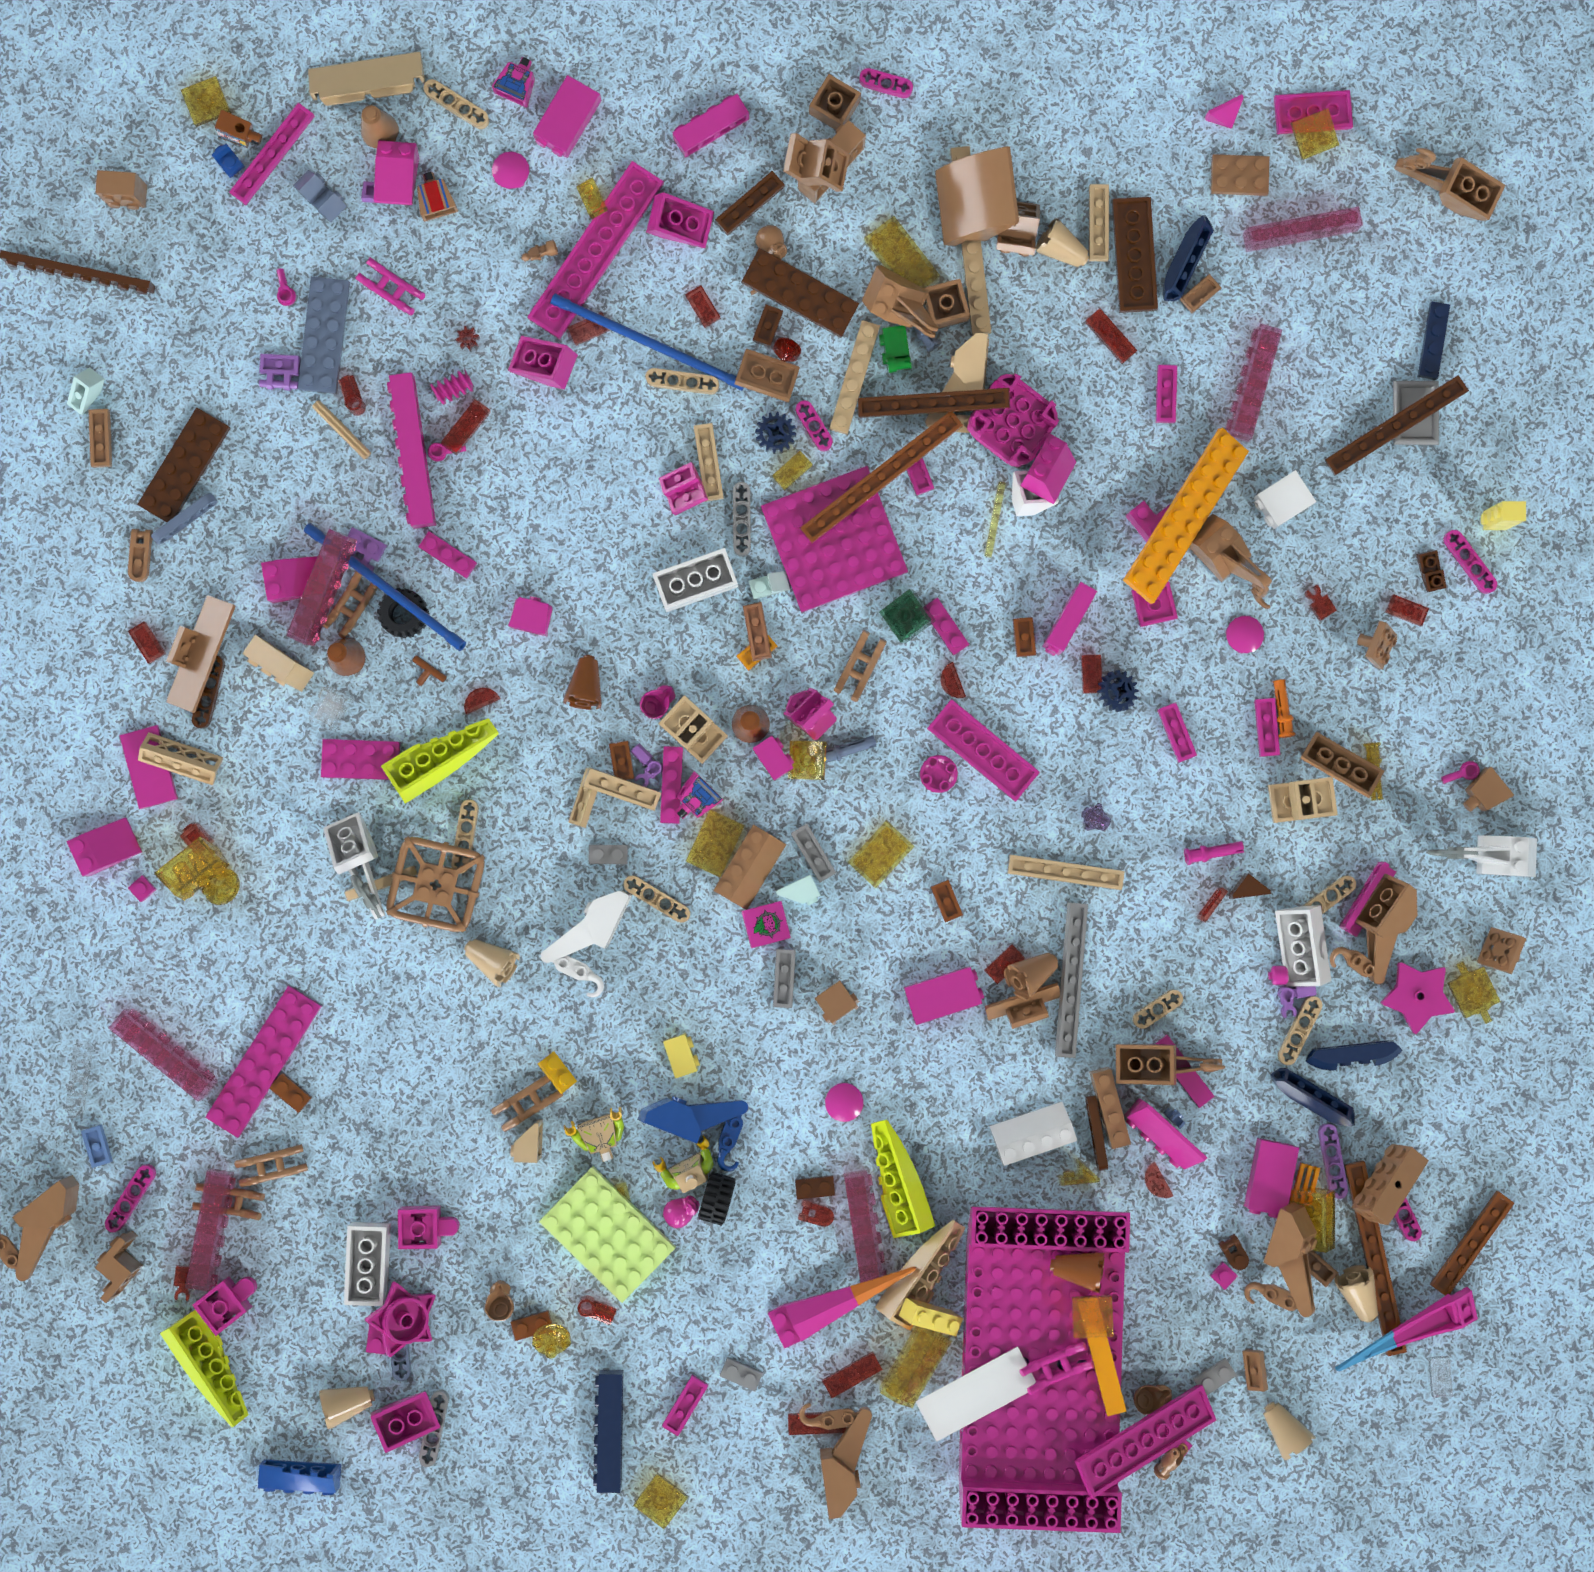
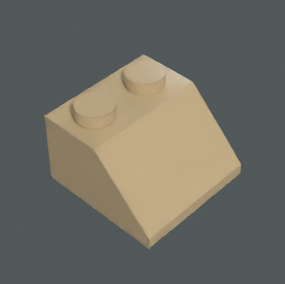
M543 1119L536 1121L511 1145L510 1155L514 1157V1162L537 1163L542 1158Z

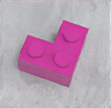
M1143 501L1126 515V518L1147 542L1170 504L1155 515L1146 502Z
M770 736L755 746L753 751L772 779L776 781L793 769L792 764L794 761L789 753L785 755L781 750L784 746L779 738L774 739L773 736Z

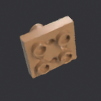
M1379 621L1373 637L1361 633L1358 637L1357 645L1368 647L1365 657L1375 668L1383 670L1384 665L1389 662V653L1392 647L1396 645L1397 634L1388 623Z
M1491 927L1477 963L1512 974L1516 963L1520 959V953L1526 938Z

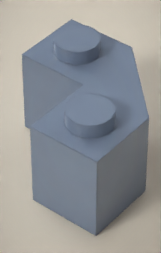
M308 170L293 187L325 219L332 222L347 207L342 202L344 198L338 191L333 192L328 189L323 183L325 179L318 172L314 174Z

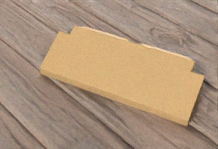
M421 52L308 69L309 93L313 100H317V94L319 93L321 102L326 106L362 101L365 99V95L371 94L373 98L411 93L413 87H415L414 78H420L421 82L425 83Z

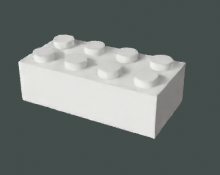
M725 548L652 573L666 613L738 587Z
M352 1222L347 1226L344 1305L383 1306L388 1295L391 1223Z

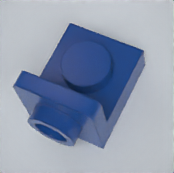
M227 143L218 146L212 154L229 178L245 167Z

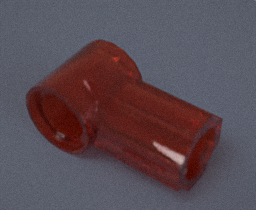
M347 375L341 377L338 382L345 399V406L351 414L355 416L362 415L366 410V405L362 399L355 376ZM354 402H359V405L356 408H352V404Z
M589 1295L581 1297L577 1307L581 1316L591 1317L608 1325H611L617 1308L597 1301ZM584 1302H589L592 1305V1308L589 1310H584L581 1307V1304Z

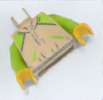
M618 1107L619 1112L617 1113L613 1112L612 1108H610V1114L579 1123L577 1126H575L574 1121H571V1128H566L564 1125L565 1134L570 1136L584 1151H589L590 1154L599 1152L602 1162L611 1160L613 1155L610 1148L617 1146L624 1130L622 1108Z
M702 1135L703 1141L700 1143L698 1140L696 1144L702 1151L666 1169L667 1166L662 1157H660L662 1162L659 1165H656L653 1161L656 1171L661 1172L660 1176L668 1188L680 1189L682 1193H686L708 1180V1175L714 1166L710 1149H707L710 1143L704 1135Z

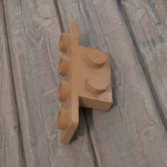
M1054 983L1039 988L1027 1000L1012 996L1008 999L986 1005L987 1018L992 1020L1007 1015L1012 1029L1048 1018V1011L1044 1003L1060 998L1059 985Z

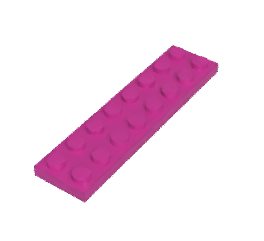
M288 986L205 1118L239 1138L322 1005L292 986Z
M1199 1384L1192 1387L1076 1459L1075 1463L1089 1497L1094 1498L1215 1422L1216 1417L1203 1385Z

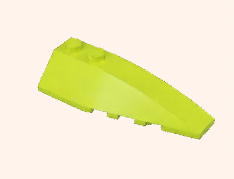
M487 718L465 726L463 730L449 732L444 737H435L430 739V742L422 745L420 743L413 745L381 765V767L406 804L459 769L499 733L490 719Z
M887 1119L871 1123L874 1148L877 1149L878 1153L876 1165L879 1166L881 1175L878 1177V1180L883 1190L881 1201L893 1238L919 1234L935 1227L923 1186L900 1138Z
M196 1310L191 1311L160 1333L196 1387L231 1427H234L249 1415L241 1392L237 1389L234 1373L232 1374L230 1370L229 1359L227 1355L225 1356L220 1336L214 1335Z

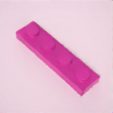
M664 746L660 823L680 824V816L675 810L681 805L677 794L681 790L683 747Z

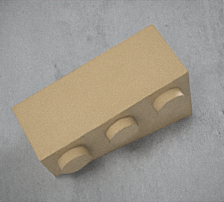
M254 635L242 653L248 657L247 662L255 667L261 666L260 671L268 676L274 675V680L282 686L288 684L301 692L314 674L313 671L302 666L299 662L293 660L257 635Z

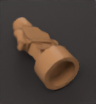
M552 239L542 246L535 245V247L529 249L528 253L522 254L521 259L526 262L529 259L531 261L542 260L541 257L545 255H550L551 257L559 253L556 243Z

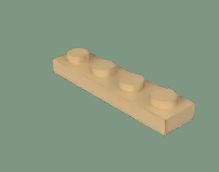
M1090 184L1089 261L1108 262L1109 184Z
M713 424L694 425L701 479L708 500L705 502L724 499Z
M590 767L582 784L584 787L655 811L661 795L659 791Z

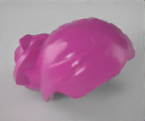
M662 685L655 690L645 693L639 702L643 714L651 719H658L664 716L669 709L670 703L676 697L673 687Z
M691 1195L669 1201L663 1210L664 1220L673 1228L684 1227L698 1212L700 1207L699 1201Z

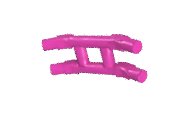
M369 257L366 264L381 274L382 278L376 285L359 272L355 279L399 310L410 316L413 315L415 310L399 300L406 290V292L414 297L423 300L425 293ZM389 280L398 285L393 295L384 290Z
M1085 1343L1067 1346L1060 1351L1032 1361L1020 1369L1019 1372L1024 1377L1042 1368L1046 1377L1028 1387V1393L1032 1395L1072 1375L1093 1369L1094 1363L1092 1360L1078 1363L1071 1367L1067 1356L1086 1350ZM1060 1360L1064 1370L1053 1375L1049 1364Z

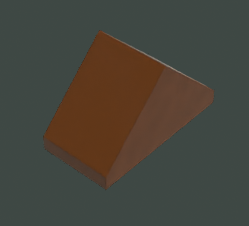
M1245 873L1228 896L1229 899L1267 895L1271 894V890L1249 873Z

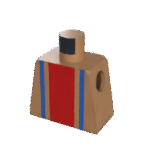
M433 172L423 174L425 184L417 186L420 215L423 221L459 212L444 180H436Z

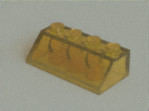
M915 1326L879 1387L880 1393L897 1404L913 1408L952 1340L937 1331Z

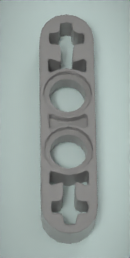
M738 482L733 487V548L736 555L740 557L747 556L751 550L750 487L745 482ZM740 486L747 490V492H744L743 498L744 500L748 499V502H736V499L740 500V494L736 492V490L740 489ZM739 505L746 506V514L739 515L736 512ZM745 524L748 528L747 532L744 534L738 533L736 530L737 526ZM736 537H748V540L744 539V546L748 548L744 549L743 553L740 552V549H737L740 546V539L736 540Z
M443 1389L435 1391L430 1400L432 1407L436 1408L438 1400L435 1398L442 1395V1399H445L440 1404V1409H434V1412L441 1416V1422L439 1423L441 1428L430 1432L437 1435V1441L434 1443L429 1442L427 1439L428 1434L424 1435L422 1439L419 1462L424 1467L433 1466L438 1458L449 1404V1394ZM429 1448H432L430 1456L433 1458L428 1462L426 1457L423 1456L427 1454Z

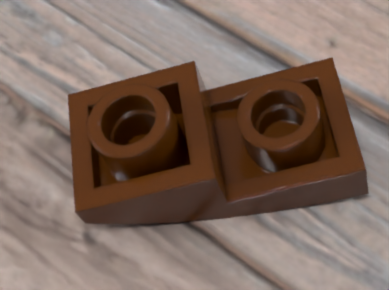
M1431 550L1416 554L1426 591L1432 592L1446 588L1444 570L1440 568L1438 551Z

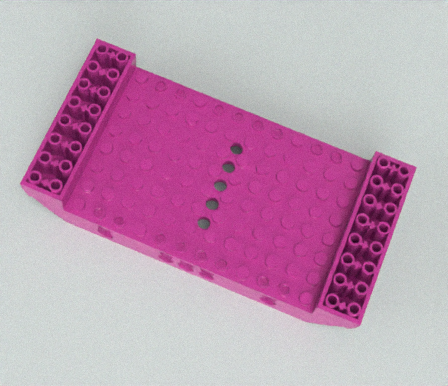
M972 1206L970 1208L966 1236L962 1376L1016 1347L1019 1348L1022 1356L1031 1363L1060 1351L1067 1346L1084 1342L1086 1350L1067 1356L1071 1367L1082 1359L1087 1362L1091 1361L1092 1357L1077 1299L1096 1295L1121 1388L1125 1252L1129 1253L1130 1212ZM1105 1253L1100 1293L1054 1276L1053 1271H1050L1051 1259H1055L1056 1255ZM1059 1360L1049 1364L1053 1375L1064 1370L1057 1367ZM1042 1368L1031 1372L1036 1382L1046 1378ZM1095 1368L1072 1375L1032 1395L1026 1393L960 1429L958 1472L962 1527L1121 1533L1122 1492L1118 1487V1483L1094 1498L1089 1497L1075 1463L1076 1459L1120 1433V1413L1112 1416L1106 1415Z

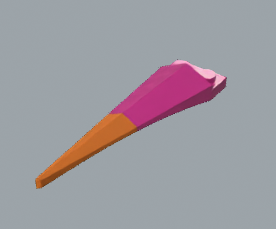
M910 1267L852 1286L785 1303L769 1311L768 1315L785 1349L807 1339L912 1273L916 1267Z

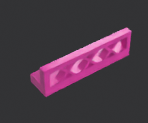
M1386 862L1377 863L1339 925L1340 928L1354 937H1357L1362 929L1355 921L1385 873L1392 877L1396 874V871L1389 867L1390 864Z

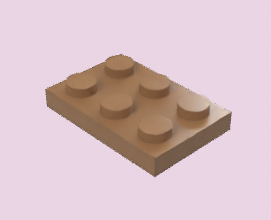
M1213 154L1211 160V194L1267 196L1269 194L1270 156Z
M746 349L735 385L789 403L800 367Z

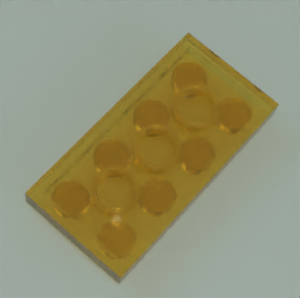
M895 216L864 238L865 243L884 267L914 284L926 288L940 277V274Z

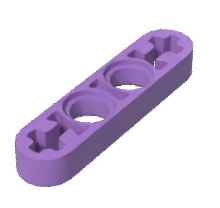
M1324 1123L1318 1129V1136L1328 1190L1333 1197L1342 1199L1348 1193V1186L1338 1132L1335 1126ZM1327 1127L1328 1129L1332 1130V1133L1329 1134L1330 1140L1335 1141L1334 1143H1324V1141H1328L1327 1135L1323 1134V1132L1326 1131ZM1330 1146H1334L1336 1149V1153L1332 1157H1329L1326 1153L1327 1148ZM1333 1165H1337L1340 1169L1339 1174L1336 1176L1330 1174V1168ZM1332 1179L1337 1180L1338 1185L1341 1188H1343V1190L1340 1191V1194L1334 1192V1189L1337 1188L1336 1182L1331 1181Z

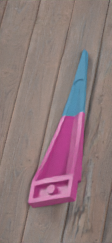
M1465 1287L1453 1295L1447 1294L1336 1366L1335 1369L1342 1371L1396 1347L1466 1327L1478 1319L1472 1290Z

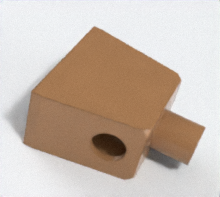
M1485 767L1478 777L1465 789L1470 798L1463 805L1469 812L1477 806L1481 811H1487L1513 797L1514 794L1492 767Z

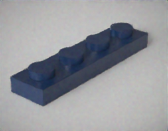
M1433 301L1429 304L1417 377L1437 380L1439 377L1450 304Z

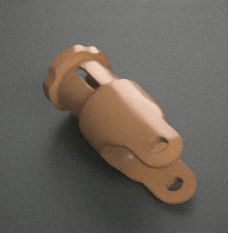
M1181 1443L1178 1447L1167 1451L1163 1455L1161 1462L1154 1466V1473L1159 1479L1167 1480L1170 1477V1472L1176 1470L1181 1464L1184 1455L1188 1452L1187 1445Z

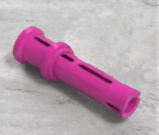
M1242 841L1213 847L1202 845L1200 848L1191 850L1186 848L1184 849L1185 862L1187 865H1191L1193 862L1202 861L1204 863L1212 858L1244 853V845Z

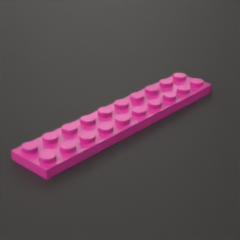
M632 161L528 315V320L557 339H561L576 314L550 304L554 293L583 306L654 200L655 195L658 194L664 185V181Z

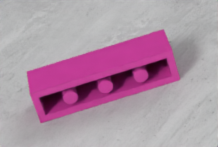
M738 94L734 96L729 95L719 105L709 107L701 116L696 115L690 120L691 122L676 127L674 132H672L673 139L686 158L749 120V111Z

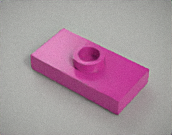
M923 458L906 470L916 496L934 490V485Z

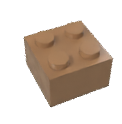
M828 74L809 105V115L837 130L842 123L845 125L853 115L861 101V92Z
M97 170L95 193L109 207L118 209L120 206H127V208L132 210H138L139 207L146 208L147 184L136 173Z
M960 279L923 288L929 291L924 302L926 311L939 329L969 320L970 313Z

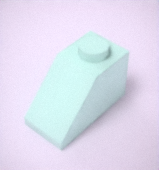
M91 368L75 375L67 404L83 415L101 393L105 379Z
M811 875L776 891L779 896L802 904L807 902V905L817 902V897L820 896Z

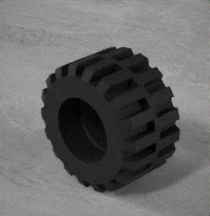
M396 588L401 594L429 614V609L426 607L427 604L421 596L406 588ZM388 595L382 597L384 599L382 602L379 601L380 609H377L379 614L378 620L381 622V626L390 634L401 638H412L414 634H420L422 628L425 629V623L414 615L407 623H396L393 618V612L399 603Z
M715 1172L709 1175L698 1214L699 1220L720 1226L725 1223L736 1183L735 1178Z

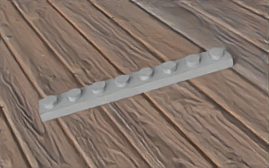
M1067 902L1055 1047L1056 1057L1076 1058L1088 904Z

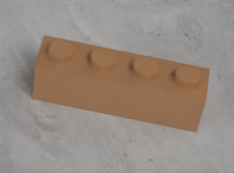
M1104 1067L1089 1071L1109 1147L1116 1149L1131 1145L1111 1068Z

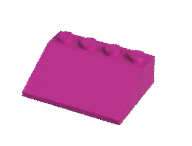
M1138 1098L1124 1114L1127 1118L1125 1122L1133 1129L1137 1127L1141 1130L1140 1136L1147 1142L1152 1140L1156 1144L1154 1148L1161 1155L1166 1153L1170 1157L1168 1161L1176 1168L1180 1166L1185 1170L1208 1158L1142 1099Z

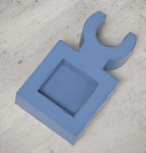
M1167 1108L1163 1113L1179 1129L1186 1124L1182 1120L1183 1116L1176 1109L1172 1111Z

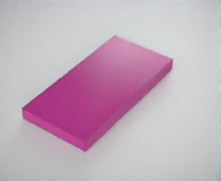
M1350 90L1274 96L1277 134L1353 128Z
M158 725L119 735L139 809L178 799L171 771L138 761L140 746L148 732L161 736ZM152 740L148 743L153 746L159 745L158 742Z

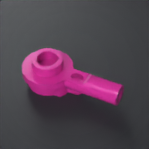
M280 268L276 270L280 284L277 300L283 306H290L296 300V293L287 285L284 269Z
M433 443L428 448V455L431 460L440 462L446 458L447 454L465 452L466 445L460 444L445 447L444 444Z
M1467 761L1461 765L1459 771L1442 776L1441 780L1443 784L1462 777L1467 780H1474L1478 777L1480 768L1477 763Z

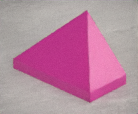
M1241 94L1209 110L1205 116L1206 121L1231 129L1242 104L1243 95Z

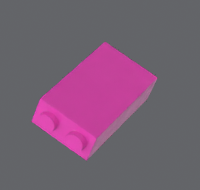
M567 75L533 132L535 142L543 148L549 147L558 157L563 155L568 158L602 101L600 93Z
M1082 582L1074 588L1042 647L1046 648L1045 652L1052 656H1055V654L1059 656L1064 652L1097 593L1095 589Z
M970 966L905 986L904 991L915 1024H922L983 1004L981 999H984L981 987L977 988L975 981L978 980L975 969L972 970Z
M1257 1138L1244 1206L1249 1209L1250 1213L1260 1215L1261 1212L1268 1213L1269 1217L1277 1218L1280 1209L1289 1204L1299 1147Z

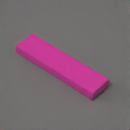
M1165 1035L1155 1043L1175 1045L1168 1035ZM1176 1046V1056L1184 1057ZM1176 1059V1068L1192 1067L1187 1060ZM1196 1071L1176 1074V1079L1198 1108H1201L1215 1097Z

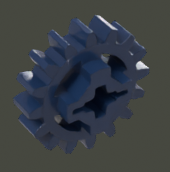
M770 412L769 418L762 416L763 423H757L760 429H755V433L759 434L756 437V441H762L759 446L760 448L766 446V452L772 449L773 454L776 453V450H779L782 454L783 448L789 450V443H795L792 437H796V432L792 431L796 429V426L790 425L792 419L786 420V414L780 417L779 412H776L775 416H772ZM777 421V422L774 423V424H771V425L768 424V423H770V422ZM784 425L788 428L789 435L784 432ZM779 430L780 435L773 436V432ZM763 431L768 434V441L765 440ZM777 442H783L782 444L775 445Z
M1120 670L1108 672L1106 676H1102L1104 682L1098 683L1101 689L1097 690V693L1102 695L1099 700H1104L1103 707L1109 705V711L1121 712L1122 710H1128V707L1134 706L1133 701L1138 699L1134 695L1136 692H1139L1138 689H1134L1137 682L1132 683L1133 676L1126 677V671L1120 672Z

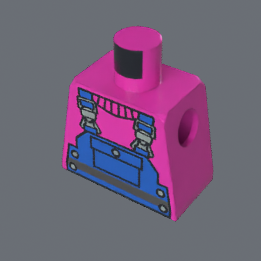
M525 57L521 58L518 65L508 62L492 85L494 94L527 108L535 82L533 72L529 71L532 62Z
M694 771L677 794V798L682 804L675 812L682 819L690 812L699 818L723 799Z

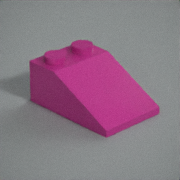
M378 140L375 159L374 203L413 204L419 164V153L416 143Z
M663 192L654 197L646 233L663 239L706 248L714 211Z
M521 336L508 371L544 385L565 390L578 354L564 344Z
M323 556L280 559L261 563L267 601L271 603L329 594Z
M127 817L66 841L82 877L92 876L142 853Z
M426 1391L387 1404L372 1411L370 1416L385 1453L441 1428Z

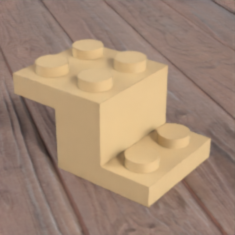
M685 695L658 723L701 764L728 737Z
M1333 777L1268 785L1273 823L1338 815Z

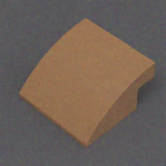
M1009 146L961 158L935 171L944 245L957 246L966 240L987 241L1019 223L1011 149Z

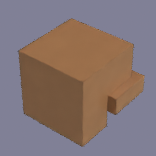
M838 981L815 997V1000L824 1011L822 1016L828 1024H837V1020L853 1009L857 1010L859 1008L857 1004L860 1001L854 993L849 994L841 981Z

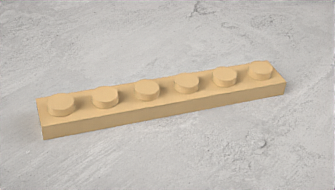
M864 320L861 321L829 430L848 435L880 325Z
M1010 855L1007 874L1122 890L1125 871L1017 855Z

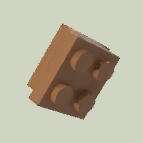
M792 133L790 134L783 172L806 186L826 185L836 192H842L850 154L827 139L808 141L799 134Z
M1017 201L1019 223L997 235L996 250H1000L1002 253L1015 252L1021 256L1034 255L1040 222V205Z
M133 1231L126 1234L122 1233L120 1237L117 1236L110 1243L111 1248L107 1252L104 1251L97 1259L99 1263L95 1269L110 1280L102 1290L104 1294L100 1298L105 1303L117 1297L143 1266L126 1251L138 1236Z

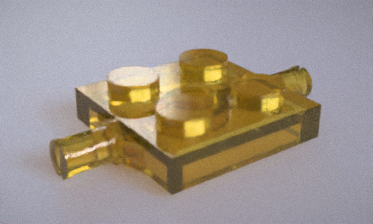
M1464 961L1457 963L1456 965L1461 975L1447 984L1463 1017L1468 1018L1474 1014H1481L1485 1024L1493 1021L1487 1010L1501 1001L1485 968L1481 966L1473 971H1468Z

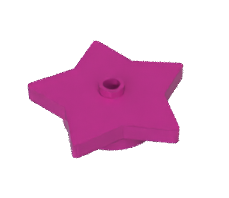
M1398 962L1396 984L1380 1004L1401 1012L1413 1034H1417L1432 1016L1455 1012L1443 992L1445 967L1420 972L1402 962ZM1418 993H1421L1420 999L1417 998Z
M393 1281L385 1304L365 1318L368 1324L382 1333L385 1353L388 1357H392L406 1344L432 1341L428 1322L429 1312L436 1297L435 1294L411 1295L402 1286Z

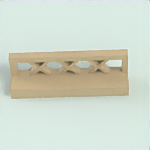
M148 732L140 746L138 761L213 785L223 757ZM152 740L158 742L159 745L153 746L148 743ZM173 747L176 748L178 751L171 752L167 748ZM187 754H194L197 758H189ZM211 760L216 762V764L213 766L207 764L205 761Z

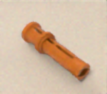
M1285 679L1273 681L1278 710L1279 738L1296 736L1292 725L1294 718L1290 715Z

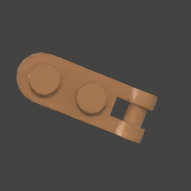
M131 530L128 576L135 582H144L149 576L153 540L151 535L153 530ZM139 539H144V543H138Z

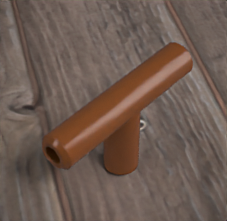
M416 655L412 659L415 664L424 669L416 681L420 686L425 683L430 674L441 682L447 679L446 675Z

